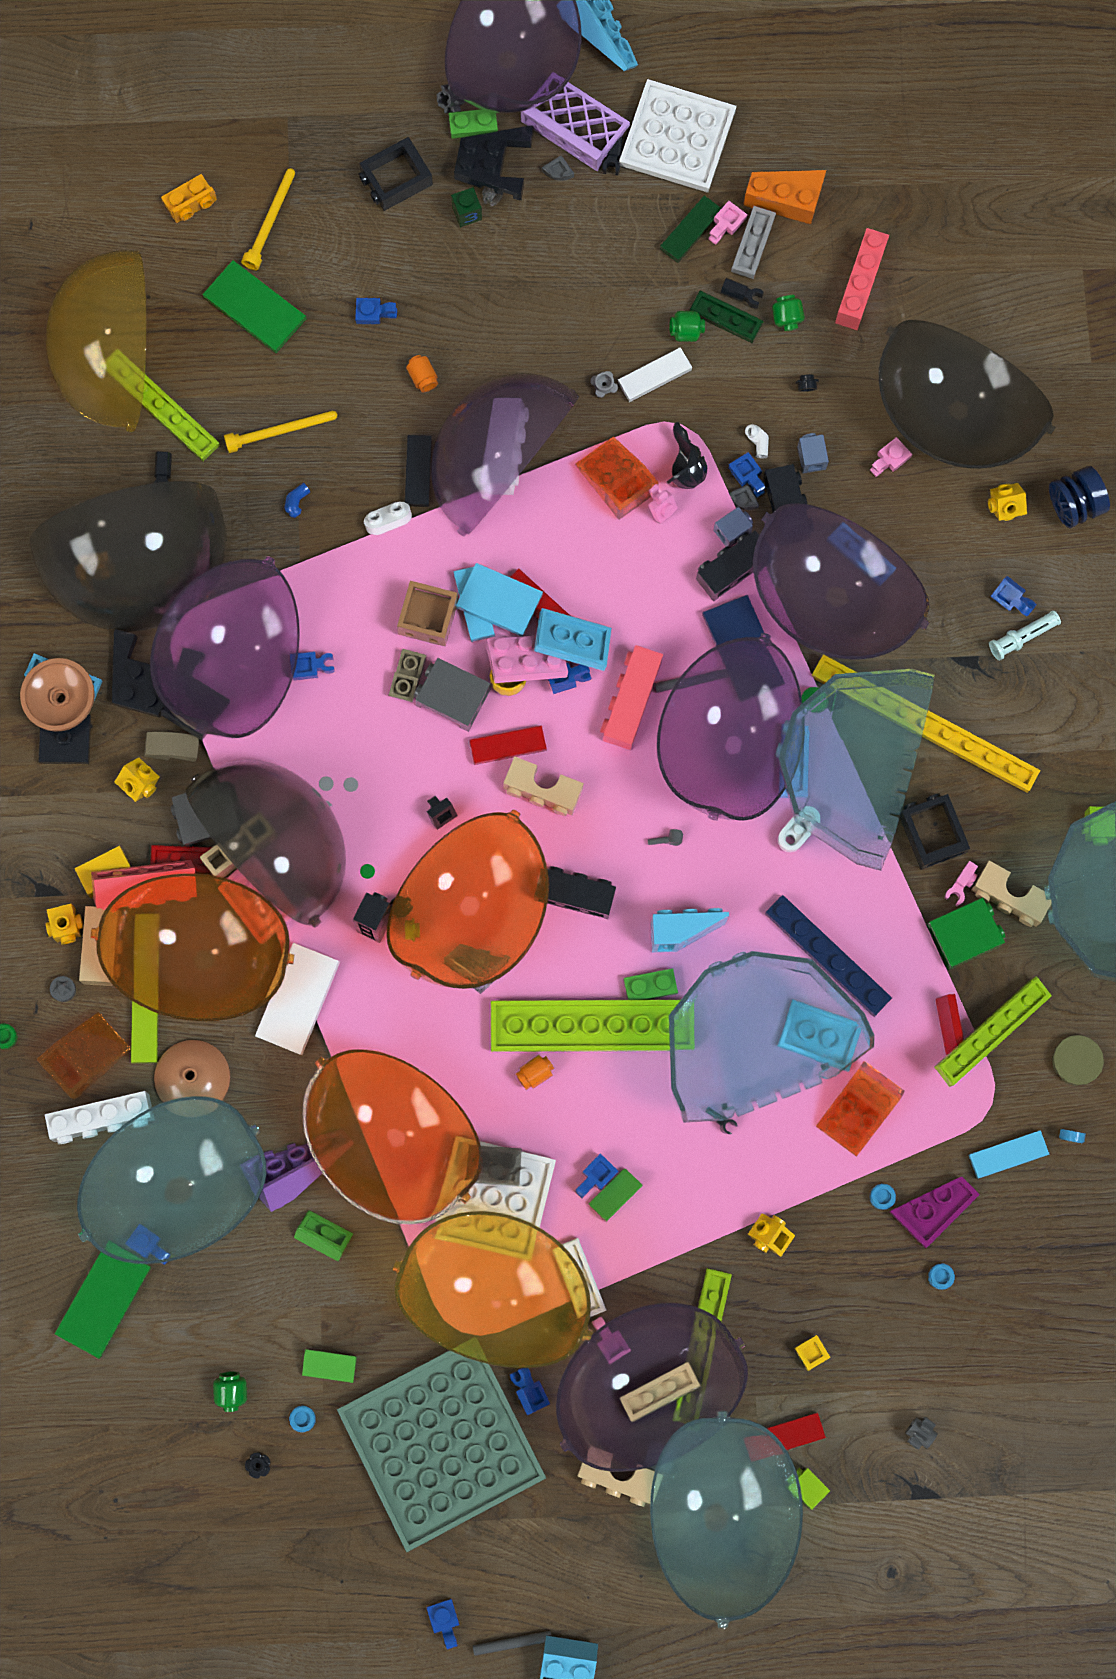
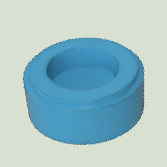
M1060 1129L1059 1138L1083 1143L1086 1134Z
M879 1184L871 1190L869 1198L871 1204L876 1209L886 1210L895 1203L896 1194L891 1186Z
M937 1264L930 1269L928 1280L935 1289L944 1290L954 1283L955 1274L950 1266Z
M298 1406L290 1414V1425L298 1432H307L315 1425L316 1415L310 1407Z

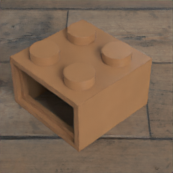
M410 581L397 624L398 635L446 647L456 611L458 593Z

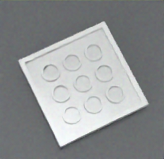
M647 79L619 161L620 166L709 192L736 106Z
M457 1136L432 1236L532 1261L556 1160Z

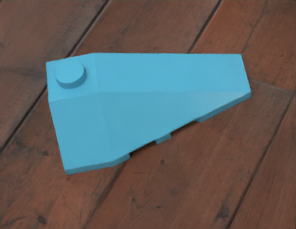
M562 0L557 5L561 10L563 19L623 71L635 68L638 65L628 41L621 37L619 32L622 28L620 22L614 21L611 14L614 8L610 0Z

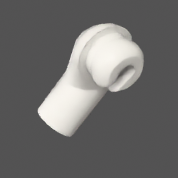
M748 425L745 428V434L756 445V457L767 458L769 442L767 433L757 425Z

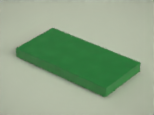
M234 260L202 294L205 300L276 354L307 319L306 315Z
M106 1243L57 1328L55 1335L101 1359L152 1267Z

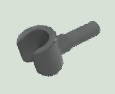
M671 829L669 837L648 839V845L664 843L679 846L682 843L683 833L681 830Z

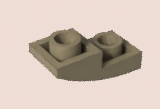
M402 649L388 696L413 702L414 693L418 687L427 655Z
M147 732L144 757L166 761L170 758L195 762L198 754L199 738L183 733Z

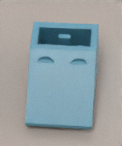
M722 908L708 909L707 913H698L697 909L682 910L683 913L672 914V910L657 911V914H653L651 920L652 953L677 952L725 925L729 912H723Z
M546 1636L539 1679H594L598 1644Z

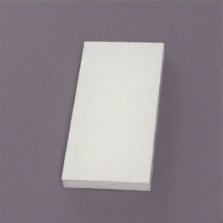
M293 943L255 1036L303 1055L340 961Z

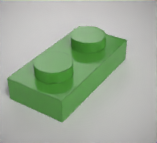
M495 108L449 113L452 139L498 131Z
M673 968L624 978L628 1000H650L678 994Z

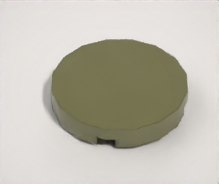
M1082 1035L1070 1036L1062 1040L1055 1048L1052 1057L1053 1068L1056 1074L1065 1083L1074 1086L1086 1085L1094 1081L1102 1072L1104 1064L1103 1053L1098 1044L1091 1038Z

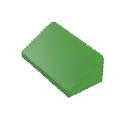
M624 1168L589 1205L607 1222L643 1185Z
M308 1210L298 1226L294 1238L339 1261L353 1233Z
M305 1349L302 1376L353 1383L357 1357Z

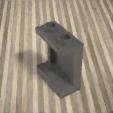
M437 658L434 664H429L425 672L426 681L423 685L419 684L414 693L416 706L419 708L423 706L460 724L461 729L469 732L491 690V683Z
M229 781L172 797L173 805H171V812L179 825L177 836L179 841L187 847L195 846L194 843L234 832L238 834L241 830L240 827L244 824L235 784Z

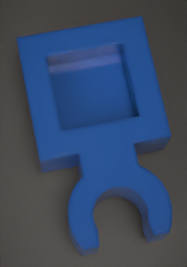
M315 652L291 654L293 680L318 678L317 671H323L326 674L334 673V666L326 667L324 665L327 660H334L333 654L326 653L320 658H316Z

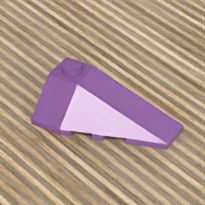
M341 1129L313 1137L309 1143L301 1146H296L295 1143L287 1145L288 1150L275 1154H273L272 1150L264 1152L242 1164V1167L260 1200L272 1212L294 1200L353 1145V1142Z

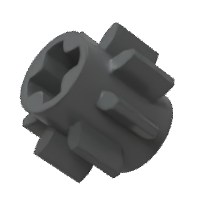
M457 83L441 85L442 91L436 94L438 106L444 108V113L460 112V106L466 103L464 90L458 88Z
M916 1417L905 1432L910 1436L907 1442L918 1450L921 1446L928 1449L938 1435L933 1430L936 1424L927 1417H924L922 1421Z

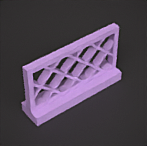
M553 73L530 104H525L521 109L522 123L527 126H533L536 132L596 171L602 166V160L630 126L629 121L555 73ZM554 83H557L563 87L564 93L551 95L550 88ZM579 97L582 99L583 105L570 107L568 98ZM565 99L567 108L553 110V100ZM549 101V111L541 112L535 108L538 103ZM587 110H599L602 118L589 120ZM584 111L586 120L572 122L571 113ZM568 113L569 123L559 124L555 121L554 115ZM616 121L621 125L618 131H607L606 123ZM603 123L605 133L591 135L590 125ZM587 126L588 135L577 136L574 134L573 128ZM606 138L607 145L602 151L593 146L592 140Z

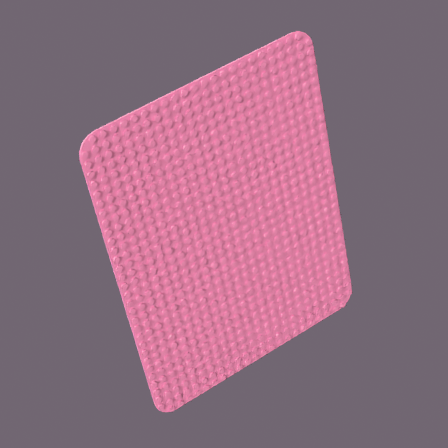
M664 421L648 424L519 475V484L515 486L514 495L485 494L484 490H481L411 518L407 524L383 534L368 535L200 602L181 615L173 626L168 649L173 670H175L182 647L202 652L205 658L192 671L191 677L230 700L228 708L202 741L219 783L229 781L235 784L244 824L261 812L278 836L277 839L255 855L261 858L301 911L297 917L280 931L288 952L292 944L295 943L340 961L318 1015L317 1023L432 1305L445 1323L464 1334L481 1337L500 1333L574 1301L554 1249L556 1246L578 1238L598 1290L754 1224L762 1213L770 1217L959 1136L979 1124L993 1104L995 1082L987 1057H984L951 1087L947 1085L934 1068L946 1056L935 999L947 994H955L964 1039L974 1031V1028L828 709L824 707L819 712H810L802 705L801 697L803 692L810 687H817L763 566L715 601L710 598L696 580L699 566L707 560L710 562L718 557L717 554L725 548V545L713 531L715 522L736 509L710 450L698 434L684 425L681 426L687 431L691 443L699 447L701 457H705L708 468L705 480L693 489L680 488L673 481L669 484L666 483L673 477L672 466L679 453V445L673 434L675 423ZM655 484L659 486L661 492L663 490L669 491L673 495L678 507L673 515L662 524L654 520L648 506L653 501L649 490ZM478 563L511 577L520 569L572 617L612 628L607 667L604 671L589 667L591 680L586 682L576 681L577 687L553 694L548 679L526 681L524 688L518 694L512 696L499 694L493 689L491 684V690L469 732L461 729L460 724L423 706L421 708L417 707L416 698H414L413 702L388 696L402 649L427 655L419 681L421 685L427 679L425 672L429 664H434L437 658L491 683L489 677L491 665L486 647L487 639L521 637L492 624L495 633L494 637L471 642L464 612L457 608L446 647L398 635L397 624L410 581L458 593L453 571L474 567ZM748 595L786 680V684L742 702L739 700L729 675L728 677L656 693L655 686L653 685L631 750L604 742V733H601L600 730L604 719L610 718L612 711L608 710L612 696L617 697L620 688H617L616 685L620 673H626L628 666L624 665L628 651L633 652L635 645L663 654L655 683L725 667L702 613ZM532 616L524 636H534L537 634L538 620L534 616ZM315 652L316 658H320L323 654L331 653L334 660H327L324 665L326 667L334 666L335 672L326 674L323 671H317L318 678L293 680L291 654ZM566 660V663L569 662L570 668L579 665L578 663ZM782 724L807 725L804 799L780 798ZM542 725L547 751L519 756L518 758L538 765L534 780L541 788L548 789L555 786L560 775L584 783L583 791L573 815L567 814L562 816L553 812V808L549 806L539 807L530 803V799L520 796V798H516L507 794V790L503 788V783L514 758L474 765L469 740ZM327 776L333 780L334 785L331 790L323 791L319 787V781L322 777ZM350 777L358 781V788L353 792L346 791L343 785L344 781ZM434 796L440 802L447 797L458 815L438 830L432 824L426 812L431 809L427 801ZM321 801H329L332 806L318 812V804ZM803 808H811L816 811L819 816V825L812 835L797 851L786 852L782 850L778 844V836L787 823ZM804 818L802 819V824L809 826L810 820ZM671 829L681 830L683 833L682 843L679 846L664 843L648 845V839L669 837ZM786 837L788 844L795 842L793 837ZM365 864H370L375 869V874L370 879H365L360 874L361 867ZM549 866L563 869V873L573 875L574 872L587 875L589 880L605 879L611 881L612 885L616 886V891L609 918L604 919L536 901L543 868L549 869ZM366 892L371 895L374 892L379 893L388 899V903L398 896L402 898L408 897L410 899L409 903L412 906L411 911L400 919H396L393 915L380 943L357 932L353 918ZM782 895L892 997L875 1017L765 915V912ZM722 908L723 912H729L725 925L677 952L652 953L651 920L653 914H657V911L672 910V914L683 913L682 910L697 909L698 913H707L708 909ZM411 918L414 919V923H419V938H414L413 943L411 941H403V921H411ZM672 968L678 994L650 1000H693V1051L491 1052V1001L628 1000L624 978ZM793 999L865 1024L849 1072L777 1047ZM540 1055L542 1058L547 1056L554 1067L551 1071L553 1076L534 1089L531 1087L525 1090L515 1073L520 1071L519 1068L536 1056ZM708 1108L725 1120H735L738 1126L735 1127L730 1122L726 1123V1130L732 1134H724L720 1129V1125L703 1113L705 1109ZM457 1136L556 1160L532 1261L432 1236ZM601 1153L619 1172L601 1190L594 1186L581 1198L575 1191L587 1179L582 1172ZM625 1168L643 1186L605 1222L589 1203Z

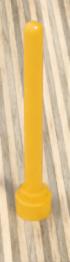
M292 168L287 169L252 249H249L243 255L241 264L250 270L257 271L261 265V250L295 176V171Z
M329 411L240 436L232 432L225 434L224 439L228 453L237 452L238 448H242L244 444L337 419L338 415L336 411Z

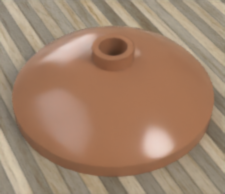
M63 658L49 659L32 668L26 675L20 692L21 705L29 720L42 729L55 732L65 731L80 724L91 711L95 697L94 685L86 670L76 662ZM65 695V700L58 702L59 696Z
M186 1040L173 1045L161 1056L155 1069L154 1083L159 1098L168 1108L182 1115L196 1116L213 1110L223 1101L230 1086L231 1076L228 1062L216 1047L204 1041ZM190 1071L194 1072L195 1077L192 1080H187L186 1074Z

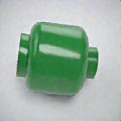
M795 295L776 298L777 302L772 305L775 325L777 327H784V331L799 329L798 324L805 320L802 301L799 298H795Z
M677 311L674 317H670V335L674 336L677 342H696L699 340L700 334L705 332V320L700 318L697 311Z
M229 1371L220 1373L219 1377L213 1381L215 1405L222 1407L225 1412H234L239 1410V1406L246 1403L247 1382L244 1377L240 1376L239 1372Z

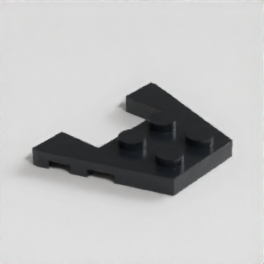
M533 126L461 138L454 170L455 180L479 188L486 186L494 189V192L503 195L507 193L513 195V199L522 201L524 178L501 177L506 148H531L534 135Z
M115 629L112 703L119 707L160 718L162 709L187 677L192 676V671L198 663H202L205 655L202 652L182 647L174 671L132 660L130 658L138 637L135 634Z

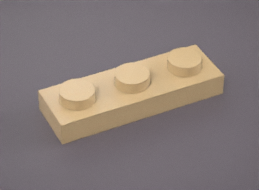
M687 1362L622 1396L620 1400L631 1422H634L701 1387V1384L691 1364Z

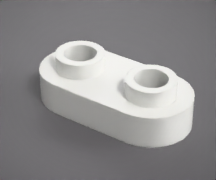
M395 502L367 514L364 518V524L369 534L380 535L407 524L412 518V513L407 503Z
M803 808L794 815L778 836V844L782 850L795 852L805 843L819 825L817 812L811 808ZM804 818L809 819V820H810V825H809V826L803 825V824H802V819H804ZM786 837H793L795 842L788 844Z

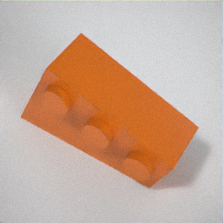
M826 170L752 172L743 206L753 208V206L775 212L776 215L811 224Z

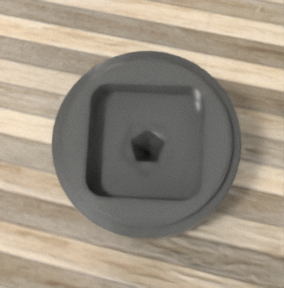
M60 976L52 981L50 993L55 1000L68 1002L76 994V985L70 978Z

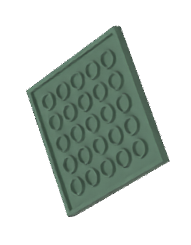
M476 1337L337 1409L406 1552L546 1479Z

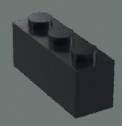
M794 464L765 470L763 479L780 545L809 539L810 533L813 530V522L811 516L806 514L805 508L808 507L806 495L801 494L799 486L802 485L800 472L795 471Z
M756 530L750 534L744 533L736 540L737 544L731 548L728 546L723 548L717 554L718 557L712 562L707 560L699 566L696 580L713 601L771 560L773 551Z
M549 866V869L543 868L536 901L604 919L609 918L616 891V886H613L611 881L605 879L589 880L587 875L574 872L573 875L563 873V869Z
M366 892L353 918L357 932L378 943L381 942L393 918L390 904L385 896L376 892L373 895Z

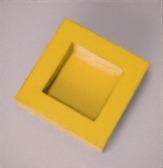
M817 1335L794 1348L807 1371L830 1358Z

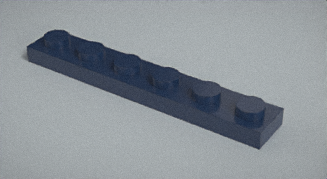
M784 895L765 912L767 917L871 1015L875 1017L892 999L882 987Z

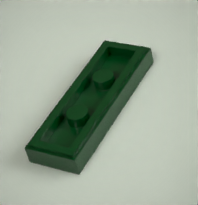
M704 195L660 245V250L679 263L714 223V217L722 208Z
M701 290L689 310L697 311L701 319L752 344L763 325V320Z

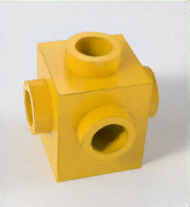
M1019 483L1002 484L997 488L990 489L991 498L988 499V507L990 512L994 513L999 521H1008L1014 519V517L1027 514L1026 493Z
M138 757L123 766L115 783L136 802L143 797H150L157 788L155 784L160 776Z
M72 904L47 909L49 922H46V929L49 937L53 936L57 943L70 944L75 942L77 937L82 936L80 929L84 928L81 914L76 913V909Z
M763 1213L748 1233L755 1240L754 1246L764 1253L770 1250L780 1257L795 1237L785 1227L786 1223L775 1215L770 1218Z

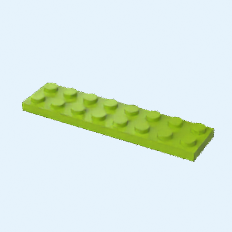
M693 1000L491 1001V1052L693 1051Z

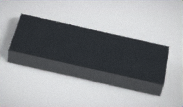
M407 436L405 503L412 507H429L432 436Z

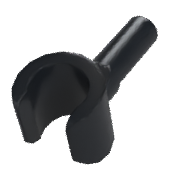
M708 1108L703 1112L720 1125V1129L724 1134H732L726 1130V1123L730 1122L733 1126H738L735 1120H725Z

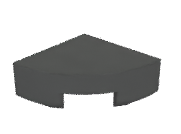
M562 155L542 167V172L554 180L563 181L574 177V172Z
M749 484L729 493L736 507L743 510L759 508V504Z

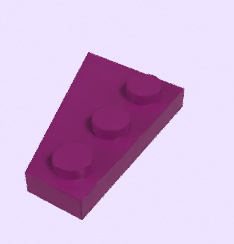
M961 1176L889 1211V1213L926 1249L980 1194Z

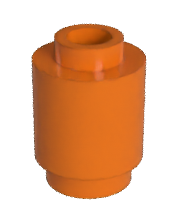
M416 355L408 361L409 364L406 369L417 389L424 393L438 385V377L428 357Z
M538 1055L519 1068L520 1071L515 1074L525 1090L531 1087L534 1089L553 1076L551 1071L554 1067L547 1056L542 1058Z

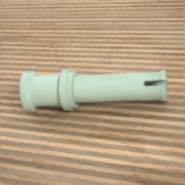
M1051 611L1049 614L1017 631L1010 630L1006 633V636L998 640H991L989 647L992 654L999 661L1004 659V655L1013 650H1020L1025 642L1060 625V617L1055 611Z

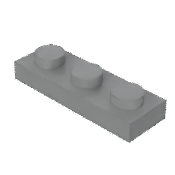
M753 206L731 272L754 279L776 216L775 212Z

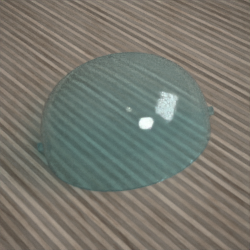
M203 1096L170 1100L135 1116L120 1127L102 1145L86 1169L77 1198L78 1218L82 1227V1231L78 1233L79 1238L82 1242L90 1241L99 1251L111 1258L134 1264H154L181 1259L216 1243L244 1220L262 1192L266 1177V1160L257 1135L260 1133L259 1128L256 1124L250 1126L245 1118L230 1104L222 1100Z
M717 1411V1416L695 1419L680 1427L662 1450L654 1472L650 1500L652 1536L663 1573L679 1599L696 1614L717 1622L718 1628H728L729 1622L753 1615L775 1597L789 1576L798 1552L802 1533L803 1504L798 1475L789 1453L779 1439L767 1428L750 1420L727 1416V1411Z

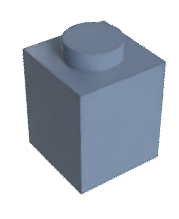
M810 433L799 438L797 448L802 473L826 470L829 461L824 436H816L815 433Z
M737 507L715 522L713 531L725 547L728 546L730 548L737 543L736 540L746 532L748 534L751 533L753 521L746 511L742 512Z

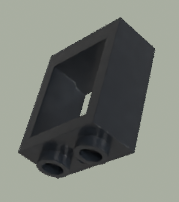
M409 137L359 163V178L364 186H369L372 191L370 192L372 200L376 205L380 204L383 211L433 185L432 174ZM404 155L417 177L384 193L371 171Z
M940 793L934 794L926 798L927 802L919 805L917 802L907 804L899 815L920 870L961 856L970 850L948 794L941 796ZM942 805L958 843L926 854L911 816Z

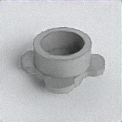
M610 371L599 373L591 378L590 382L594 385L596 389L595 394L599 398L604 397L605 394L610 392L615 393L618 390V385L614 383L613 374Z

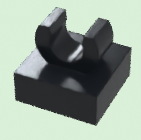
M436 796L427 801L431 809L426 812L437 830L458 816L447 797L441 802Z

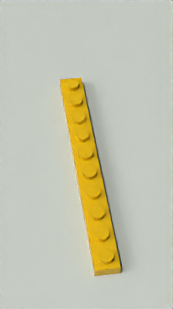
M824 654L812 674L816 681L833 690H838L839 693L844 694L846 697L1026 793L1030 791L1040 772L1034 766Z

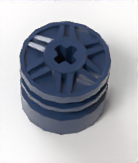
M1086 466L1074 471L1072 479L1065 475L1060 480L1056 479L1049 484V493L1053 507L1059 519L1067 528L1071 529L1077 526L1078 523H1084L1087 520V516L1094 519L1110 510V500L1105 484L1092 466Z

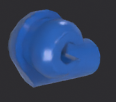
M305 483L299 485L286 496L284 509L286 513H289L290 517L295 518L301 514L299 501L310 493Z

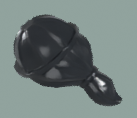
M675 422L673 434L679 445V453L672 466L673 477L666 483L669 484L673 481L680 488L693 489L705 480L708 469L705 457H701L699 447L692 444L691 440H689L687 431L679 422Z

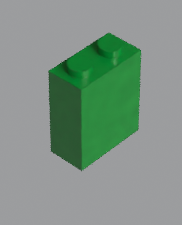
M983 898L932 920L927 924V928L947 971L999 948L1005 943V933L1000 925H996L992 917L994 916L993 908L989 902L985 903Z

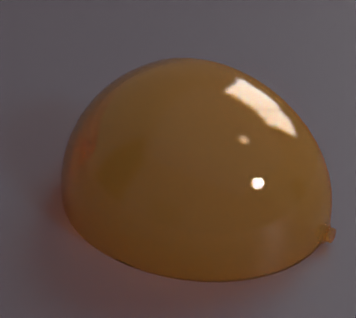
M512 809L508 813H487L460 824L438 840L421 857L406 877L393 902L388 918L386 936L388 948L392 956L406 970L411 972L410 976L414 979H422L434 985L455 989L484 986L512 970L533 945L546 913L549 877L541 846L531 830L520 820L521 814L518 811Z
M171 874L140 882L119 894L105 909L99 926L91 929V938H94L96 941L97 956L101 968L110 982L122 994L148 1010L164 1016L189 1021L227 1020L258 1009L277 993L284 980L286 967L288 964H294L295 954H290L289 951L290 939L286 922L277 908L268 899L241 883L205 874Z
M347 1050L337 1053L329 1059L321 1057L317 1060L315 1065L318 1068L306 1089L303 1102L304 1132L310 1152L317 1166L341 1196L358 1209L373 1217L398 1224H420L432 1221L444 1215L462 1201L466 1204L472 1196L469 1192L478 1180L482 1170L483 1159L480 1141L467 1114L439 1083L406 1061L373 1050Z

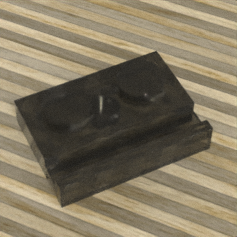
M471 1145L468 1183L519 1186L522 1148Z

